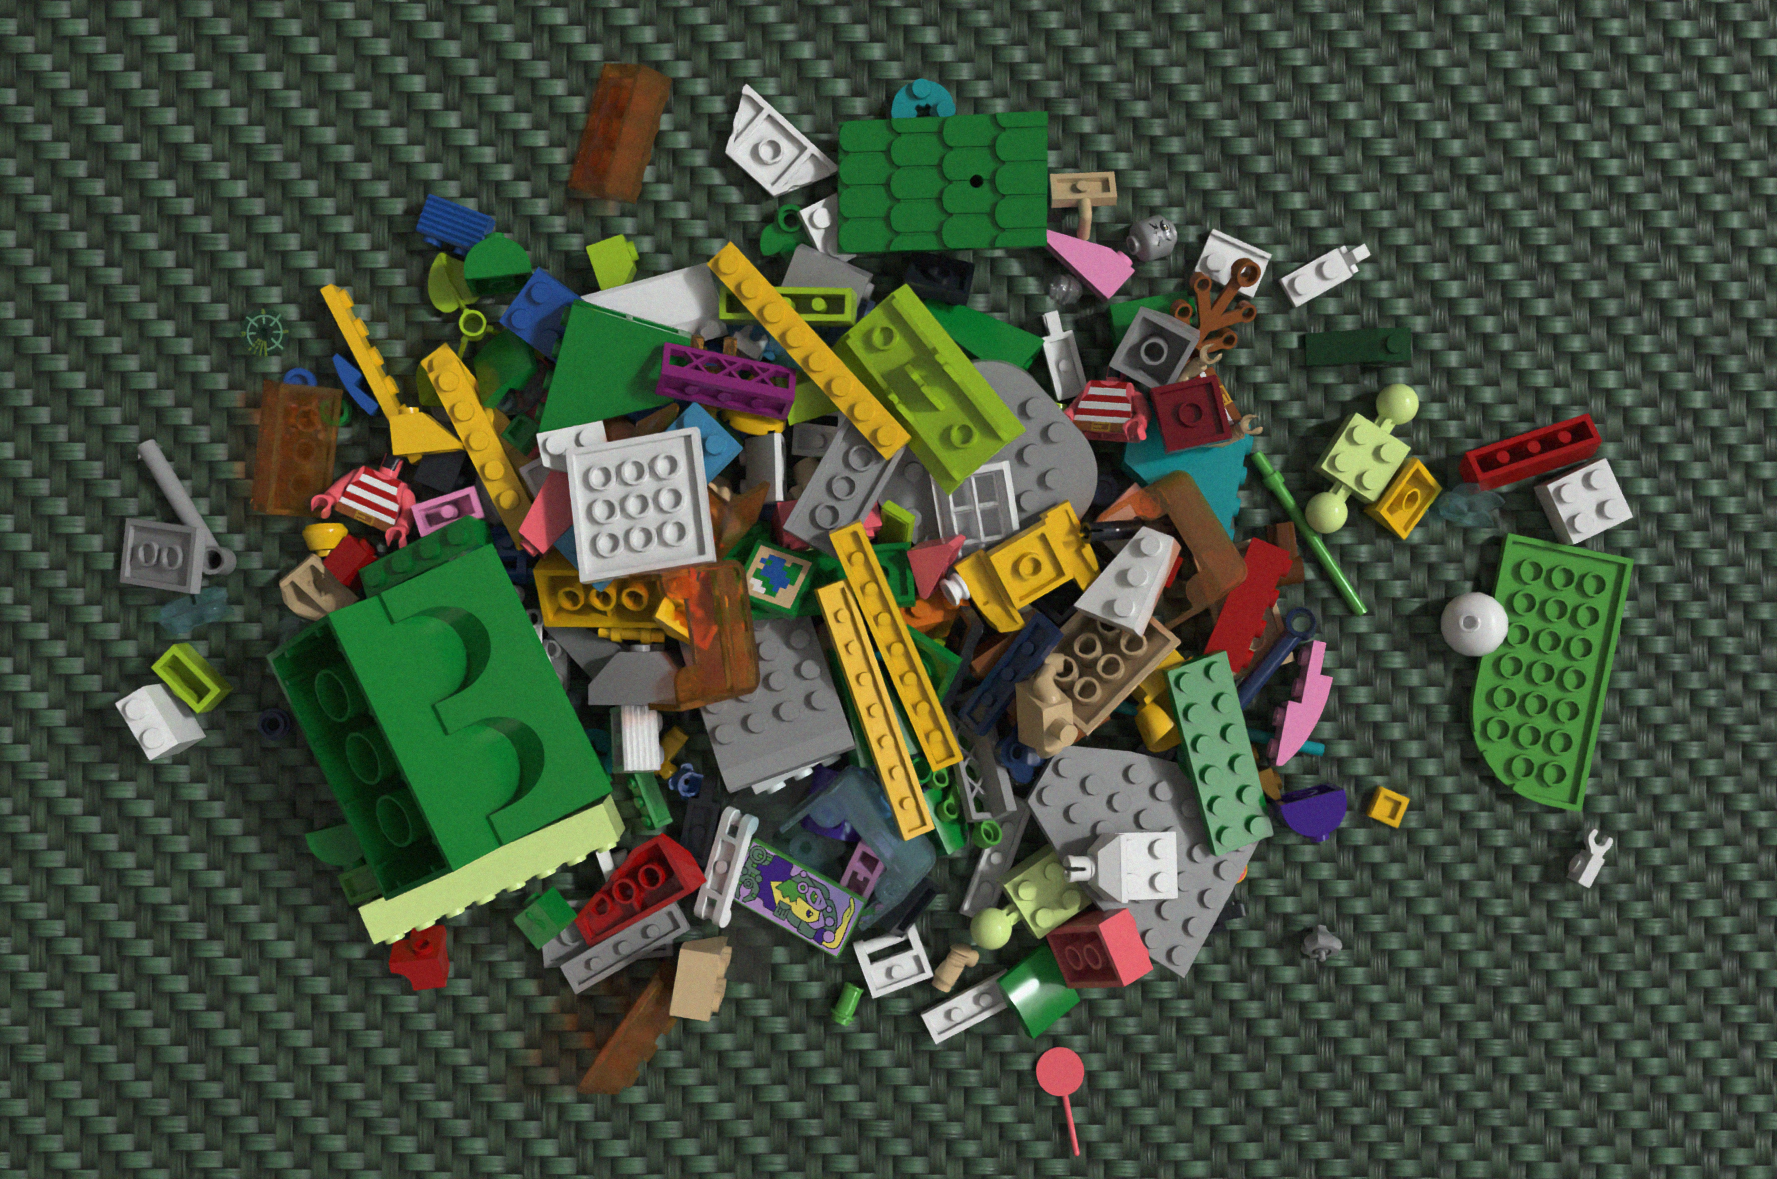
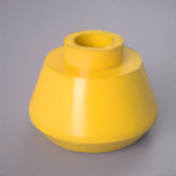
M342 523L307 525L302 531L309 550L316 551L318 557H327L348 534V529Z

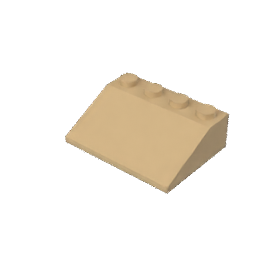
M1077 611L1059 629L1064 636L1051 651V653L1064 654L1063 673H1056L1053 681L1072 702L1073 725L1088 736L1181 643V640L1152 615L1141 638ZM1045 660L1030 679L1036 678L1040 668L1045 664Z

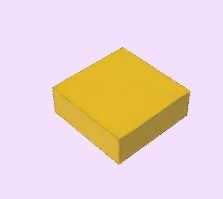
M1378 785L1365 815L1398 828L1410 799Z

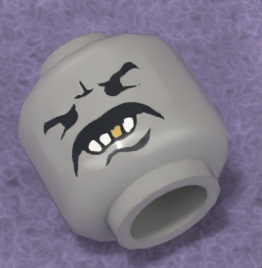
M1155 215L1132 224L1129 236L1126 239L1127 247L1132 255H1136L1143 262H1149L1171 254L1174 244L1177 242V232L1170 220H1166L1160 215Z

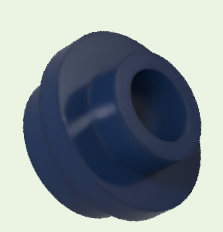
M267 709L259 716L258 730L268 740H280L289 733L291 719L282 709ZM273 718L278 719L280 722L278 730L271 727V720Z

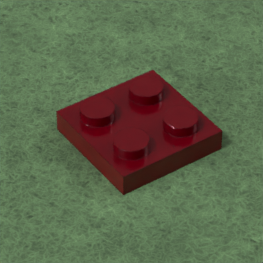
M1216 374L1154 387L1149 391L1165 455L1228 442L1233 438Z

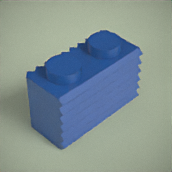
M429 194L418 220L416 231L424 236L423 242L441 248L443 243L453 246V253L466 258L474 245L484 240L486 234L492 233L496 221L491 216Z

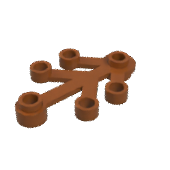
M1241 258L1232 264V277L1212 305L1210 303L1209 291L1212 286L1211 278L1203 272H1196L1190 277L1189 286L1196 293L1198 315L1196 329L1200 331V339L1185 366L1195 357L1200 358V350L1207 344L1214 343L1207 350V353L1233 348L1238 341V336L1226 326L1239 322L1248 323L1256 317V307L1246 300L1240 301L1234 310L1223 313L1241 286L1250 287L1259 280L1261 269L1251 259ZM1204 279L1203 284L1197 287L1198 282ZM1183 299L1174 301L1170 306V314L1190 325L1189 318L1193 312L1192 306ZM1185 307L1184 311L1178 314L1179 309ZM1246 308H1249L1248 312L1245 315H1242L1243 311ZM1220 329L1216 333L1215 338L1204 340L1210 331ZM1227 335H1230L1229 339L1226 342H1223L1224 338Z

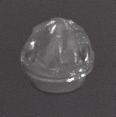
M1057 274L1050 286V299L1056 300V303L1061 306L1075 304L1082 295L1081 282L1072 274Z

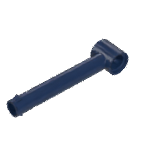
M1297 607L1291 610L1286 617V628L1236 687L1242 711L1300 641H1307L1315 635L1317 624L1312 611L1304 607ZM1299 617H1305L1311 622V625L1306 631L1298 632L1292 628L1293 621Z

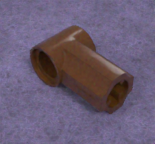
M1294 522L1264 525L1266 542L1289 551L1288 559L1293 560L1286 579L1279 577L1276 587L1303 584L1305 580L1304 565L1301 556L1297 552Z

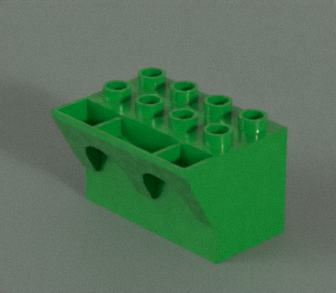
M493 543L394 586L376 596L328 613L266 655L385 901L452 873L484 855L614 791Z

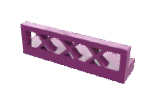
M665 342L655 394L786 420L795 398L796 369ZM670 355L683 357L689 364L685 367L670 365ZM706 363L716 364L722 371L718 374L709 373L703 365ZM746 370L755 378L751 381L743 380L736 372ZM775 376L787 379V388L774 386L769 378Z

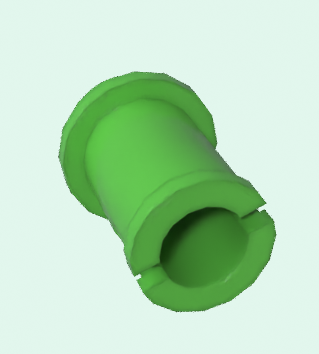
M845 982L836 1007L830 1010L833 1013L831 1019L849 1026L850 1021L855 1019L853 1013L864 989L853 983Z

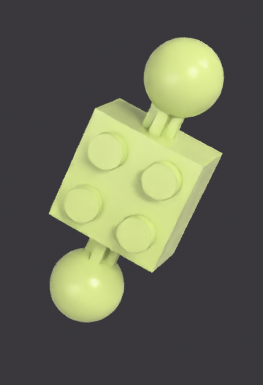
M1401 383L1385 387L1379 393L1376 400V409L1379 415L1374 423L1357 412L1346 416L1312 468V470L1334 483L1329 492L1319 493L1313 496L1307 503L1305 517L1312 529L1325 534L1339 530L1347 519L1348 511L1345 501L1350 494L1364 504L1376 503L1411 449L1390 434L1395 425L1409 422L1418 411V396L1411 387Z
M1047 844L996 879L1010 904L1001 910L988 907L978 911L972 918L970 933L975 943L980 947L988 950L998 949L1008 942L1012 933V926L1021 920L1030 934L1037 939H1041L1090 905L1092 901L1076 881L1069 883L1065 881L1063 870L1066 869L1061 864L1051 845Z

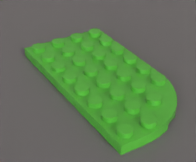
M1504 533L1491 597L1504 607L1508 617V633L1494 652L1478 656L1469 700V720L1473 740L1486 766L1509 789L1541 804L1581 812L1634 559Z

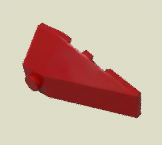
M661 833L631 851L622 865L609 877L610 879L579 912L574 922L590 948L692 893L707 880L691 852L664 833Z

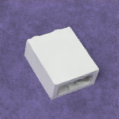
M167 683L143 686L115 703L150 761L178 754L206 737L185 701L176 697Z

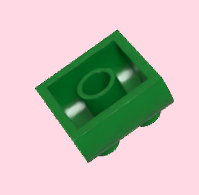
M499 232L486 234L484 240L471 248L464 262V278L472 297L520 292L534 273L526 251L518 243L505 238V235Z
M928 785L921 787L935 829L910 839L918 859L949 855L968 842L965 832L968 831V824L961 814L949 822L942 821L937 815V806L946 801L951 789L948 785L940 790L930 789Z
M346 820L324 825L305 834L312 853L327 864L342 865L343 871H349L362 867L363 864L367 863Z

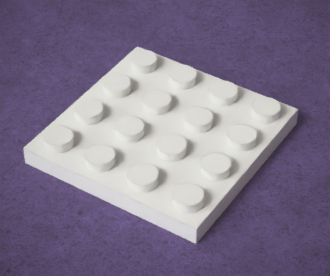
M697 426L565 450L580 583L590 584L717 562L701 434Z

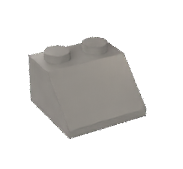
M1141 306L1112 357L1109 366L1150 388L1173 384L1200 339V331L1171 315Z

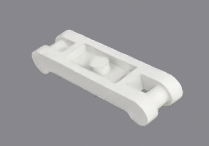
M728 806L723 811L704 874L707 881L701 885L694 907L695 916L704 920L709 918L714 925L721 928L726 927L731 919V904L752 834L755 833L759 824L758 817L750 814L742 815L740 810ZM735 826L739 827L737 835L732 834ZM712 899L717 900L715 907L713 906Z

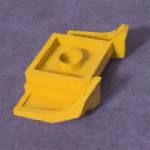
M1068 499L1040 514L1041 521L986 553L980 549L953 565L957 574L968 587L970 598L980 614L998 632L1024 629L1026 624L1017 610L1072 579L1085 593L1100 576L1101 569L1090 543L1082 541L1081 536L1086 535L1085 533H1080V522Z

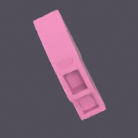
M1312 640L1306 642L1305 647L1302 646L1300 648L1297 664L1301 666L1299 678L1294 679L1291 696L1295 697L1294 702H1281L1280 707H1276L1273 714L1272 725L1276 726L1274 739L1270 738L1266 749V757L1270 758L1269 766H1283L1305 743L1322 714L1333 677L1320 675L1326 648L1325 642Z

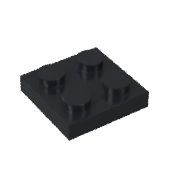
M912 252L904 285L907 283L918 298H931L943 301L947 305L967 307L976 264L928 252Z

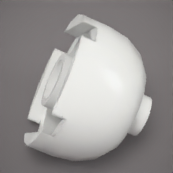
M1467 592L1455 597L1446 605L1441 616V632L1445 642L1454 651L1466 656H1484L1494 652L1503 642L1508 633V617L1504 607L1493 597L1481 592Z

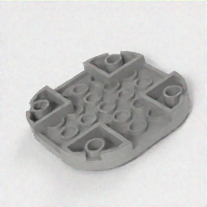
M1000 359L970 360L1027 430L987 461L1009 459L1020 532L1041 521L1040 514L1066 499L1069 500L1078 520H1080L1091 505L1097 487L1095 456L1083 432L1078 429L1036 380L1024 369ZM907 446L906 451L879 496L878 502L882 507L889 499L916 516L912 542L917 545L920 542L939 539L940 533L930 474L910 447ZM993 475L974 477L978 503L996 501ZM968 478L952 493L954 507L972 505ZM998 508L980 510L984 537L1002 534ZM973 512L955 514L958 535L962 534L966 537V540L977 538ZM1003 541L985 544L986 552L1003 543ZM979 545L961 548L962 559L978 551Z

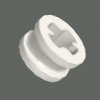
M952 573L949 580L942 579L939 584L943 594L953 606L959 605L960 599L967 600L970 598L968 587L957 573Z

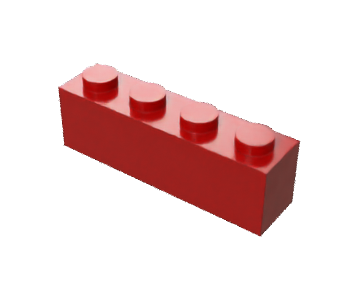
M1589 413L1466 452L1458 470L1470 495L1474 496L1591 458L1600 446L1602 439Z
M1255 537L1251 538L1202 655L1223 649L1227 652L1231 671L1239 674L1241 667L1248 668L1254 651L1249 649L1253 638L1260 639L1267 624V621L1262 619L1267 607L1273 609L1280 591L1275 589L1279 577L1286 579L1293 560L1288 559L1289 551Z

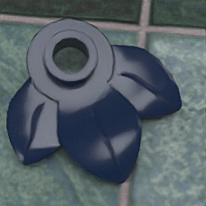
M1018 722L1015 724L1011 735L1001 738L995 745V758L1002 766L1009 768L1012 778L1019 783L1032 782L1033 767L1041 766L1048 760L1040 758L1035 748L1019 742Z

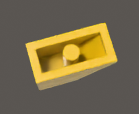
M418 407L398 409L399 415L389 416L394 456L410 457L466 451L458 437L432 416L419 412Z

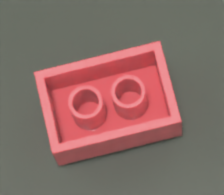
M1128 908L1110 909L1106 912L1100 910L1078 912L1046 935L1068 989L1125 987L1154 969L1149 959V952L1145 945H1143L1137 931L1136 921Z

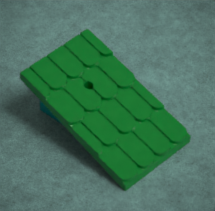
M1048 111L839 122L837 133V255L1045 248L1047 246Z

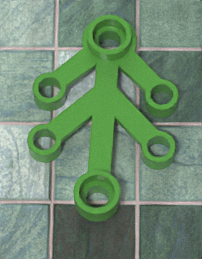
M959 733V744L967 751L969 748L968 741ZM951 765L935 772L932 771L930 780L926 782L930 789L940 790L948 785L949 778L947 774ZM966 765L967 776L975 782L976 774L969 770L968 765ZM956 776L946 801L937 806V815L944 822H949L959 815L961 797ZM975 795L973 802L976 813L984 812L979 798ZM995 821L974 822L975 828L972 832V840L976 846L988 849L1000 843L1002 831Z

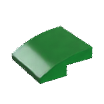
M508 328L489 341L474 357L482 406L494 409L509 388L522 391L538 370L533 346Z
M1044 943L995 980L1006 1006L1015 1010L1026 1036L1035 1039L1080 1002L1075 988L1068 989L1054 954Z

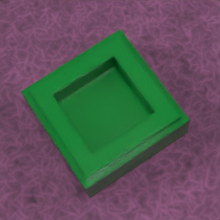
M520 410L500 436L527 457L538 444L536 434L539 433L540 425Z

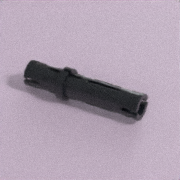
M1138 515L1129 520L1084 522L1081 525L1080 533H1090V535L1081 536V539L1084 543L1132 539L1143 526L1171 536L1174 533L1175 525L1165 526V523L1174 522L1169 515L1153 518Z

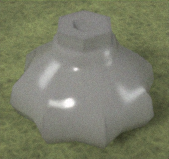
M1324 925L1314 926L1312 933L1305 937L1304 942L1301 944L1302 953L1309 955L1310 958H1319V961L1322 962L1326 961V958L1330 956H1337L1342 948L1341 940L1330 934Z

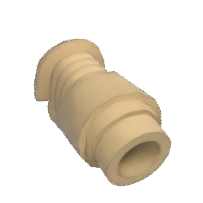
M956 943L950 946L952 950L946 959L934 970L935 975L932 982L934 987L941 991L949 992L964 969V965L974 967L977 964L979 954L977 951L972 950L971 945Z

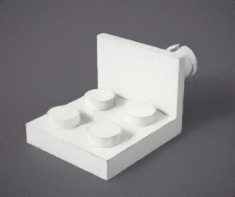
M1176 832L1102 833L1087 850L1086 856L1066 855L1064 857L1063 866L1079 867L1078 870H1063L1065 881L1067 883L1088 881V885L1104 900L1128 903V900L1178 898Z

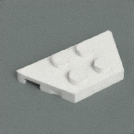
M746 84L743 87L742 98L733 122L732 134L729 137L725 151L732 161L773 198L837 174V165L749 85Z

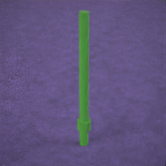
M1261 450L1250 456L1264 477L1262 482L1268 491L1272 490L1355 616L1359 617L1366 613L1368 610L1315 530L1310 527L1305 515L1283 484L1285 479L1279 470L1273 469Z

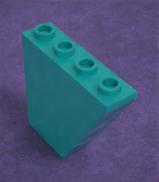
M1147 401L1152 412V418L1145 430L1147 438L1140 440V443L1124 442L1119 468L1211 554L1219 556L1226 548H1230L1233 542L1234 529H1230L1232 516L1236 517L1239 512L1241 498L1237 497L1238 487L1243 486L1246 479L1247 467H1244L1243 463L1245 455H1249L1251 452L1254 437L1245 434L1243 439L1223 448L1200 447L1165 455L1153 403Z

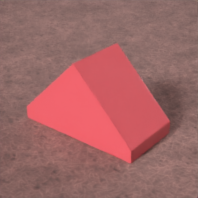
M959 534L920 542L907 551L920 597L926 600L940 589L939 583L942 579L946 578L966 540L965 536Z

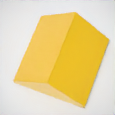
M1415 457L1405 458L1376 503L1368 504L1364 512L1396 536L1405 540L1442 488L1419 459Z

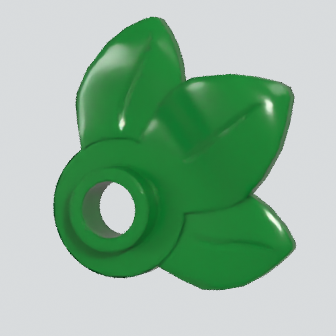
M794 204L783 205L777 210L774 222L763 229L760 240V250L763 256H771L780 252L782 259L786 264L790 265L797 246L805 244L813 248L797 215V212L802 210L799 206ZM793 216L796 219V224L792 227L787 226L784 223L785 217Z

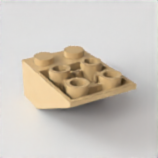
M728 936L688 941L682 944L669 1015L709 1022L712 1013H718L725 994L727 979L724 977L730 964L732 947L727 946Z

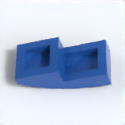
M336 353L332 359L345 388L369 415L379 418L383 410L378 400L362 388L367 382L362 370L346 357Z

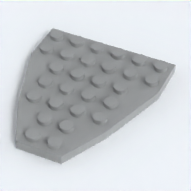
M1078 746L1063 747L1059 754L1047 760L1024 800L1062 865L1066 855L1086 856L1087 850L1102 833L1176 832L1178 898L1128 900V903H1118L1104 900L1088 885V881L1076 882L1100 911L1106 912L1110 909L1128 908L1136 921L1137 931L1143 945H1145L1149 952V958L1179 977L1185 978L1259 841L1218 857L1212 855L1192 782L1182 773L1178 763L1131 751ZM1266 802L1271 821V819L1274 816V812L1272 810L1271 804ZM1064 866L1066 870H1078L1079 868Z

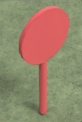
M1054 1047L1044 1052L1039 1058L1036 1066V1076L1040 1086L1046 1092L1055 1096H1062L1074 1156H1079L1080 1152L1068 1095L1075 1092L1081 1085L1084 1078V1066L1080 1057L1073 1050L1065 1047Z

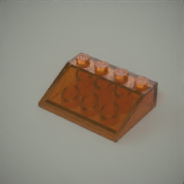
M665 959L662 961L589 1066L576 1089L581 1094L618 1095L624 1086L628 1089L631 1088L640 1074L636 1070L642 1060L649 1062L659 1047L655 1044L659 1035L663 1033L667 1036L677 1021L675 1017L669 1015L677 971L674 965Z

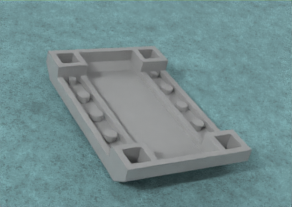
M811 616L795 617L794 621L787 618L722 623L719 625L707 651L678 640L714 754L729 793L856 748Z

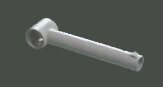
M154 439L143 442L137 447L138 459L144 460L182 525L207 528L202 572L216 576L229 575L234 571L237 564L235 554L230 549L218 545L170 464L166 461L164 454L160 450L163 446L156 443ZM219 553L222 561L220 566L214 569L211 563L212 557Z

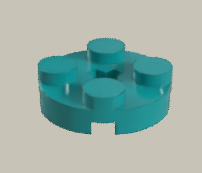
M921 78L905 85L899 90L892 103L891 118H915L918 114L915 109L918 107L924 108L925 106L930 108L929 115L931 117H947L955 115L956 107L950 93L943 86Z

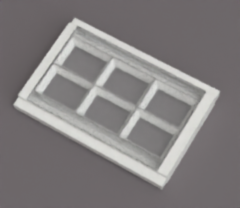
M1009 459L986 462L970 475L950 496L943 491L930 474L940 538L959 534L966 537L947 574V580H949L952 573H957L953 567L955 563L980 549L986 553L1020 533Z

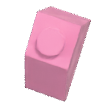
M475 486L411 506L422 538L466 515L478 519L485 517Z

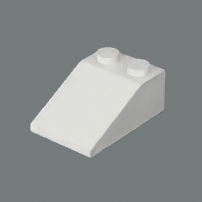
M772 433L745 439V447L739 453L740 466H746V479L740 480L741 499L747 498V505L777 504L778 502L787 501L785 497L787 495L786 440L781 433Z

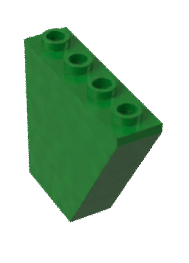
M575 298L572 307H564L560 325L566 327L563 339L556 338L551 356L557 359L555 371H547L543 389L549 391L546 403L539 401L534 419L541 422L538 430L539 433L587 424L673 403L674 398L655 394L656 381L661 368L663 346L665 342L689 347L692 337L691 332ZM670 355V365L684 367L685 359L683 357Z

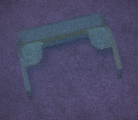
M851 764L787 813L778 828L783 834L807 814L818 825L825 828L834 827L844 819H847L886 866L887 870L879 875L874 886L875 895L878 900L862 912L858 926L862 932L901 903L933 868L936 861V850L924 834L907 841L901 840L881 781L869 767L858 768Z

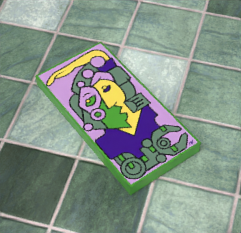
M758 838L752 840L747 850L733 898L737 903L837 959L841 955L868 902V899Z

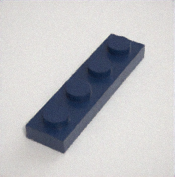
M1036 612L957 715L978 736L984 737L1016 697L1015 683L1029 680L1063 638L1064 634L1046 616Z

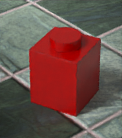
M348 534L322 563L341 584L358 591L363 586L358 570L380 558L375 554L378 548L365 537L359 540Z

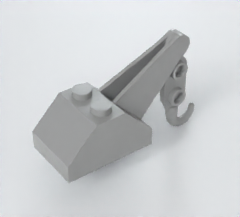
M543 625L544 629L548 632V636L544 639L542 645L551 659V664L565 692L567 693L570 687V656L591 677L592 681L588 685V705L682 706L698 703L684 657L677 650H665V644L628 645L624 642H611V638H598V628L545 627Z

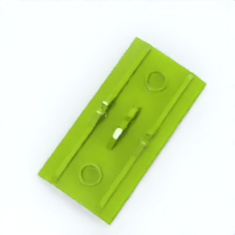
M907 283L891 293L847 331L831 348L838 358L912 437L907 445L948 496L1002 448L1027 431Z

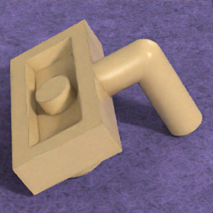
M1114 172L1049 175L1051 208L1078 207L1077 238L1085 241L1088 240L1092 221L1091 206L1116 205L1117 191Z

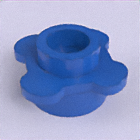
M684 762L680 765V770L675 776L669 777L667 785L670 789L677 790L682 800H688L689 797L696 795L700 791L704 775L696 773L691 763ZM685 779L689 780L687 784H684Z

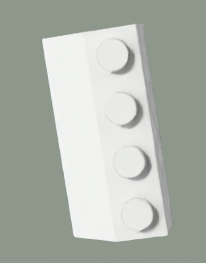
M708 262L581 296L586 302L691 332L690 345L729 335L727 325L719 320V295L711 270L707 265Z

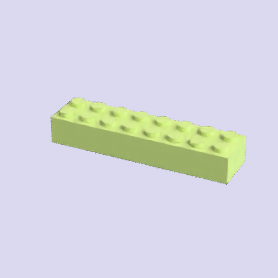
M607 794L484 855L452 873L395 898L385 901L382 894L371 897L358 910L373 943L377 944L385 940L386 945L405 937V933L414 927L418 932L434 925L435 920L444 914L447 919L461 914L465 911V907L476 901L477 906L487 903L496 898L495 894L501 892L502 889L506 888L509 893L525 886V881L535 875L538 880L555 873L556 868L565 862L568 867L584 861L586 855L597 849L599 854L617 846L616 842L621 840L620 836L626 828L611 794Z

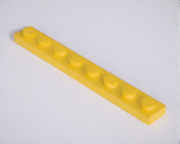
M731 241L707 263L709 268L887 461L912 439L908 432Z
M861 519L829 531L832 544L932 771H938L964 760Z
M842 578L816 588L814 592L897 830L901 840H910L935 829L850 582L848 578Z

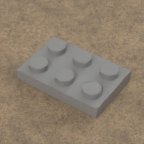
M126 518L120 582L183 593L200 594L207 528Z

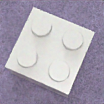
M1606 458L1588 461L1534 487L1559 544L1574 545L1633 517Z

